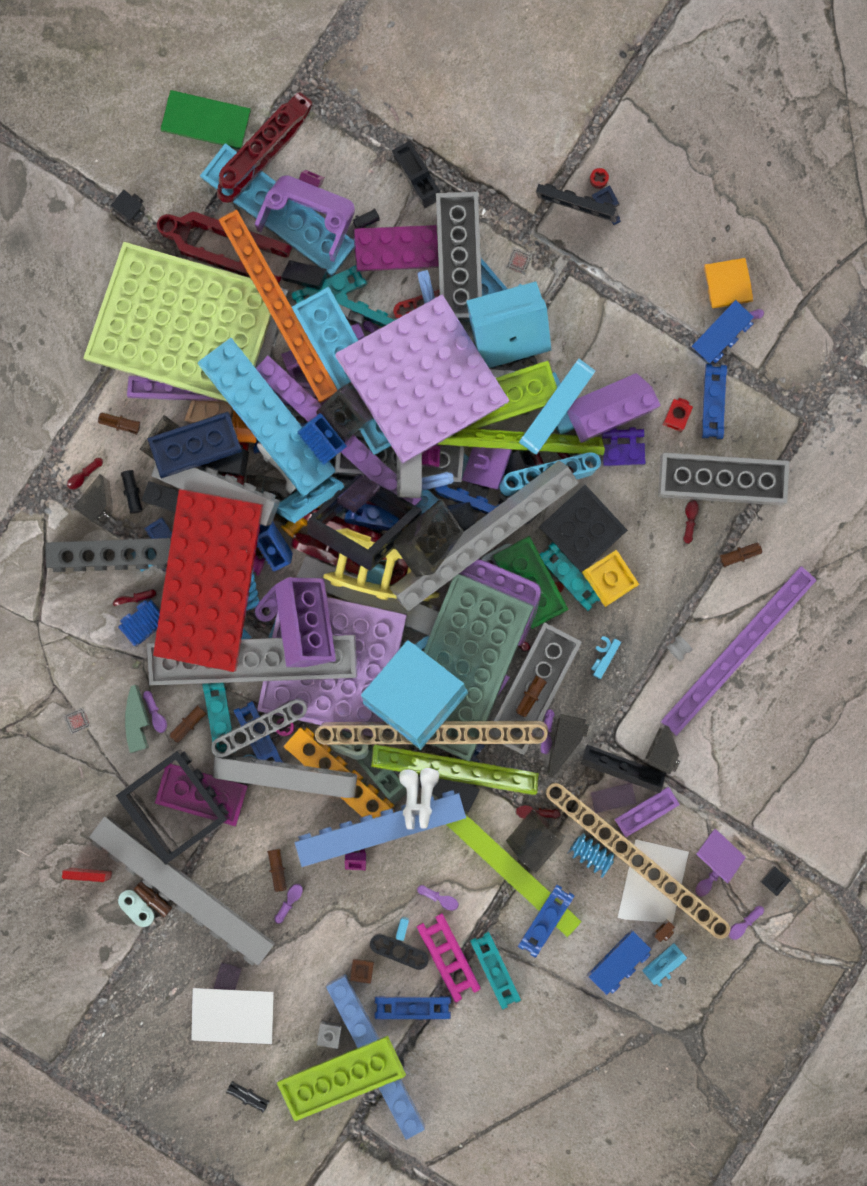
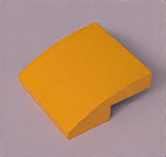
M745 258L704 265L712 309L730 306L735 300L740 304L753 302L751 282Z

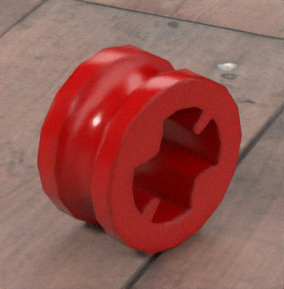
M603 168L594 169L590 175L591 185L597 189L604 188L609 180L608 172ZM596 174H598L599 176L603 175V176H604V177H603V181H604V182H602V183H601L600 181H597V182H596V181H595V178H596L595 175H596Z

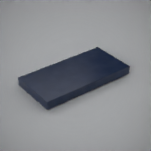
M229 412L147 438L161 479L242 452Z

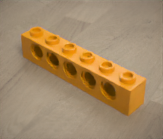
M302 727L299 728L283 746L304 766L321 768L320 760L326 757L331 761L329 770L356 774V785L362 788V796L358 798H340L360 816L364 817L372 814V817L375 818L381 816V811L394 808L395 805L386 797L382 800L377 795L379 791L372 784L368 786L361 781L363 776L355 769L351 772L345 766L348 763L339 755L335 758L330 753L332 749L328 745L318 743L314 739L315 734L306 727L305 730ZM308 743L315 746V753L311 756L306 755L304 752V746ZM369 800H376L379 804L378 810L374 812L367 809V802Z

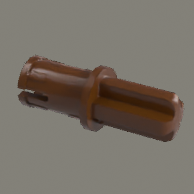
M102 412L98 417L99 424L116 428V431L122 430L135 435L139 432L141 422L123 418V415L117 417Z
M758 542L743 548L737 547V550L720 555V560L724 568L740 561L744 563L746 559L762 554V547Z
M538 676L534 677L528 690L524 691L525 695L516 709L518 715L526 717L535 701H539L538 697L547 684L544 679Z
M197 705L186 718H182L183 721L170 733V737L175 742H180L191 729H195L194 726L207 713Z
M281 849L267 851L271 868L269 872L272 874L275 892L287 889L284 875L286 868L283 867Z
M140 882L134 888V892L148 903L147 906L153 907L163 918L173 908L159 896V893L156 894L143 882Z

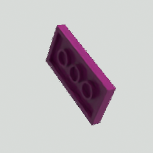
M437 225L358 228L353 230L357 272L439 268Z
M175 764L168 765L164 769L155 804L214 821L217 820V816L181 766ZM202 772L205 777L203 779L207 786L210 785L217 793L215 798L220 804L224 803L229 811L228 816L230 818L224 823L236 827L248 785L216 779L213 775Z

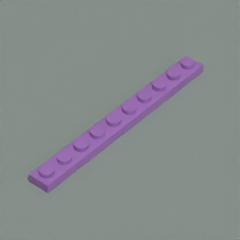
M267 356L256 367V370L268 385L308 422L321 413L347 445L341 453L370 480L397 495V475L376 455H373L361 441L273 359ZM421 497L403 498L415 506L422 500Z
M140 376L128 377V398L224 402ZM297 382L318 401L309 383ZM273 390L275 394L279 397V399L283 402V404H288L275 390ZM336 395L320 404L322 406H335Z
M800 566L660 722L677 736L817 580Z

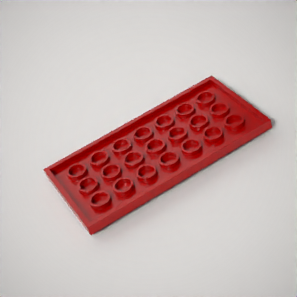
M179 489L153 656L231 672L237 670L263 504Z

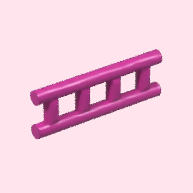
M443 913L435 916L438 923L428 928L425 927L424 923H421L416 928L454 1002H458L462 999L460 992L471 987L475 993L481 987ZM442 930L447 942L436 947L431 935ZM452 949L457 961L445 966L440 955ZM461 968L467 980L455 985L450 974Z

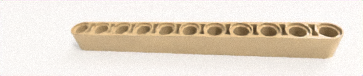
M445 721L436 731L437 736L431 737L426 744H539L546 740L548 727L542 721ZM325 722L315 731L316 740L324 745L412 744L386 722ZM517 727L522 730L523 734L520 737H515L512 735L511 730ZM539 727L543 729L544 735L536 737L532 730ZM455 728L458 731V736L450 737L447 730ZM470 728H476L479 730L480 735L472 737L468 731ZM498 728L501 731V736L493 737L490 734V729ZM321 729H328L331 732V737H323ZM342 729H349L352 732V737H344ZM363 729H371L373 737H365ZM384 729H392L395 734L394 737L389 738L385 736Z
M551 783L547 786L546 797L704 929L718 939L726 938L729 935L730 926L723 918L565 787L558 783ZM556 786L561 789V795L558 798L550 796L552 787ZM570 800L577 802V809L573 812H569L566 809V804ZM585 814H592L594 821L591 825H584L582 819ZM603 827H607L610 830V835L606 839L599 837V831ZM618 841L626 843L625 851H616L615 845ZM641 855L642 863L639 866H634L632 864L633 856ZM652 868H657L659 871L656 879H650L648 876V872ZM668 882H674L675 890L671 893L665 891V885ZM689 895L692 899L691 904L686 907L682 906L681 899ZM701 909H706L708 912L705 920L698 919V912ZM717 923L724 924V930L720 934H716L714 931Z

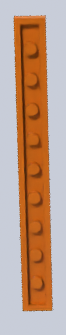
M238 210L218 219L318 401L321 403L338 394L337 388Z

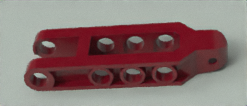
M296 93L289 102L282 104L220 170L217 196L222 202L230 203L236 200L294 138L313 105V102L304 94ZM222 189H232L233 194L229 196L224 195Z
M194 211L182 217L165 214L158 219V231L163 237L175 241L182 255L250 278L241 260L237 262L226 258L221 253L217 255L206 251L201 246L197 248L188 245L187 239L190 230L195 227L228 238L219 220ZM249 231L260 250L289 258L292 250L290 245ZM274 275L275 279L279 284L281 281V276L278 277Z
M319 508L314 509L303 518L309 521L312 513H316ZM337 515L326 524L334 530L348 528L369 536L372 542L378 541L383 536V534L364 526L346 523L344 518ZM303 533L294 534L291 546L294 549L337 566L339 552ZM347 558L345 570L358 575L360 565ZM398 558L393 568L390 585L397 583L407 575L410 564L408 559Z

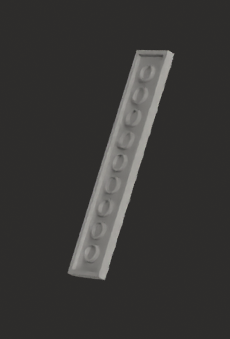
M356 635L332 636L336 661L308 667H286L282 638L241 639L237 670L235 672L153 656L155 643H147L149 685L357 678Z

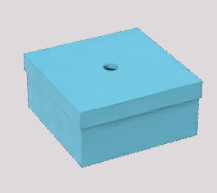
M536 281L467 300L473 343L489 368L552 351L547 307Z
M407 640L365 689L361 697L364 706L421 750L466 697L468 690L462 681Z

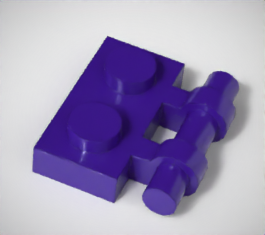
M629 427L628 430H617V428L603 433L602 439L610 438L611 443L604 445L603 466L645 465V443H636V437H644V429ZM617 438H629V444H618Z

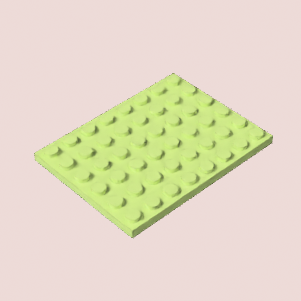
M123 242L84 359L227 402L197 363L225 341L232 338L255 367L272 316L251 278Z

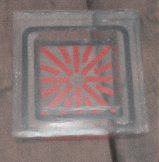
M513 247L506 268L525 275L533 254Z
M83 707L63 715L71 735L91 727Z

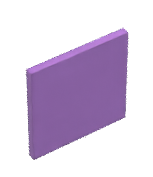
M473 447L462 481L498 490L512 450Z
M716 829L711 832L696 853L726 883L730 882L746 858Z

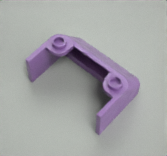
M288 175L280 177L265 197L255 221L257 232H262L271 209L280 210L285 207L288 200L326 214L325 227L329 232L336 234L329 252L330 260L335 262L355 214L354 204L344 197Z
M477 559L460 574L534 605L519 645L523 644L537 613L541 597L540 586L531 580L482 559Z

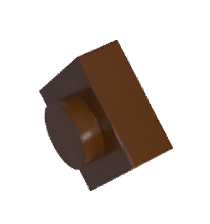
M666 919L652 935L659 942L662 940L667 941L674 934L672 930L675 927Z
M353 959L350 981L371 984L374 962Z

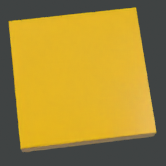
M617 550L582 572L605 607L640 585Z

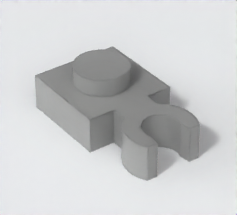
M339 305L347 321L350 320L362 326L365 316Z

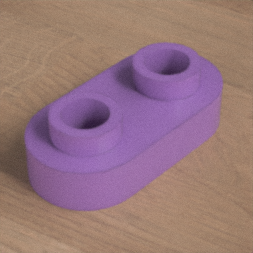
M275 586L269 590L255 608L256 617L263 622L273 620L278 613ZM269 608L270 613L266 616L263 615L262 610Z

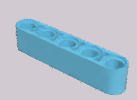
M578 359L519 443L536 455L596 370L581 359Z
M585 453L557 460L573 468V475L576 479L593 475L601 464L599 456L595 453ZM557 461L506 474L499 486L501 493L506 496L514 495L529 483L526 476H531L535 479ZM585 461L591 462L593 468L587 467ZM506 481H512L515 484V488L509 487Z

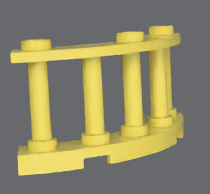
M348 528L336 530L366 549H369L375 543L371 541V537ZM399 543L386 556L387 561L381 585L366 582L368 569L361 565L357 579L345 575L344 570L347 557L341 553L339 554L336 571L324 574L323 578L331 581V584L334 586H344L376 595L379 599L396 598L390 589L391 586H389L395 561L398 558L408 559L410 564L407 574H409L418 567V563L426 561L443 547L432 543L413 544V548H403V544ZM435 591L423 601L438 598L440 593Z

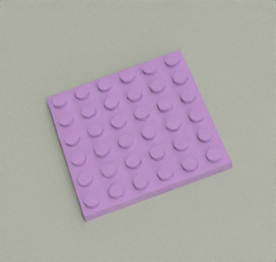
M443 294L335 354L338 362L402 464L509 402L508 397Z
M327 597L332 636L356 635L358 677L263 681L257 711L267 713L293 699L301 698L307 703L308 708L306 714L299 719L300 721L318 725L325 722H384L364 706L361 694L400 650L407 614ZM279 612L277 613L272 638H282ZM295 703L292 705V711L300 714L303 712V706ZM275 713V714H274V715H278V716L284 717L283 714H281V713ZM347 728L342 729V730H344V731H349V732H351V731H350L349 729H347ZM363 729L364 735L373 737L371 729Z

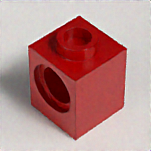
M673 399L662 425L682 432L693 406L689 405L690 402L685 399ZM673 410H682L684 417L681 419L676 418L673 415Z

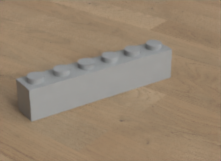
M155 465L152 477L180 489L263 504L260 524L264 526L272 524L280 503L272 493L266 491L263 493L258 492L255 486L248 483L242 485L237 482V478L230 475H225V477L217 474L218 470L206 466V469L198 466L162 479L160 478L157 466Z

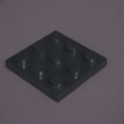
M586 484L539 526L544 534L557 545L561 552L581 573L628 531Z

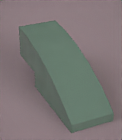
M138 685L131 686L125 711L126 739L130 753L149 748L143 727L149 726L150 722Z
M368 744V755L363 759L357 760V762L386 797L395 804L407 794V789L400 783L399 777L393 770L371 767L373 746Z

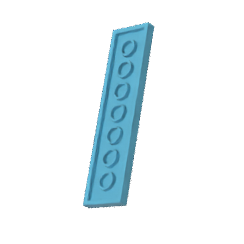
M225 143L200 177L217 190L220 170L237 152ZM262 171L233 203L254 219H257L265 197L276 181ZM222 189L224 195L229 196L233 194L232 189ZM288 200L285 207L280 210L271 209L264 225L315 265L327 269L330 276L336 273L355 248L354 240L346 235L335 262H332L329 252L336 234L326 229L324 217L313 209Z
M327 287L292 306V309L373 455H376L391 447L335 357L337 352L359 340L330 288Z
M232 338L225 341L197 363L303 497L335 473V468L332 464L327 462L323 465L316 458L314 452L311 451V448H308V445L300 438L298 431L302 426Z

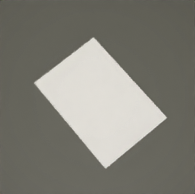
M635 839L634 845L682 884L689 854L688 851ZM639 854L634 855L632 864L639 866L643 860L642 856ZM629 866L618 918L663 923L667 919L673 924L677 905ZM652 868L648 872L650 879H656L659 875L657 868ZM674 882L666 883L665 891L667 893L673 892L675 890Z
M193 988L192 1040L272 1044L274 992Z

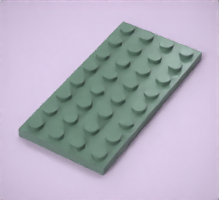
M460 573L452 579L423 652L462 681L468 690L466 697L445 721H487L534 605ZM455 728L447 730L450 737L458 736V731ZM470 728L468 731L472 737L480 735L479 730L476 728ZM437 732L434 733L432 738L437 736ZM432 744L467 761H471L477 744Z

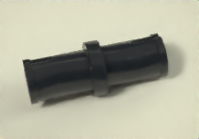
M134 470L123 471L120 474L125 489L123 494L127 497L130 514L142 512L143 508L139 497L140 488L136 485Z
M234 1081L230 1083L226 1091L227 1094L241 1100L243 1105L246 1106L248 1104L262 1113L265 1112L270 1102L253 1093L254 1090L251 1088L248 1090Z

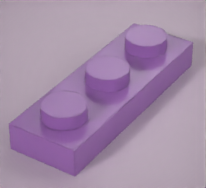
M666 787L661 793H656L614 820L626 838L680 804L671 789Z

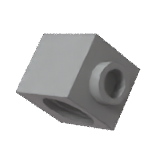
M321 1020L317 1045L338 1049L342 1024Z

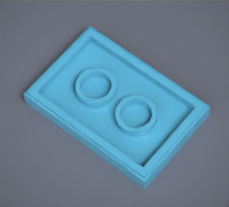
M330 476L304 497L298 490L279 503L276 513L295 523L333 497L338 490L341 491L344 485L341 481Z

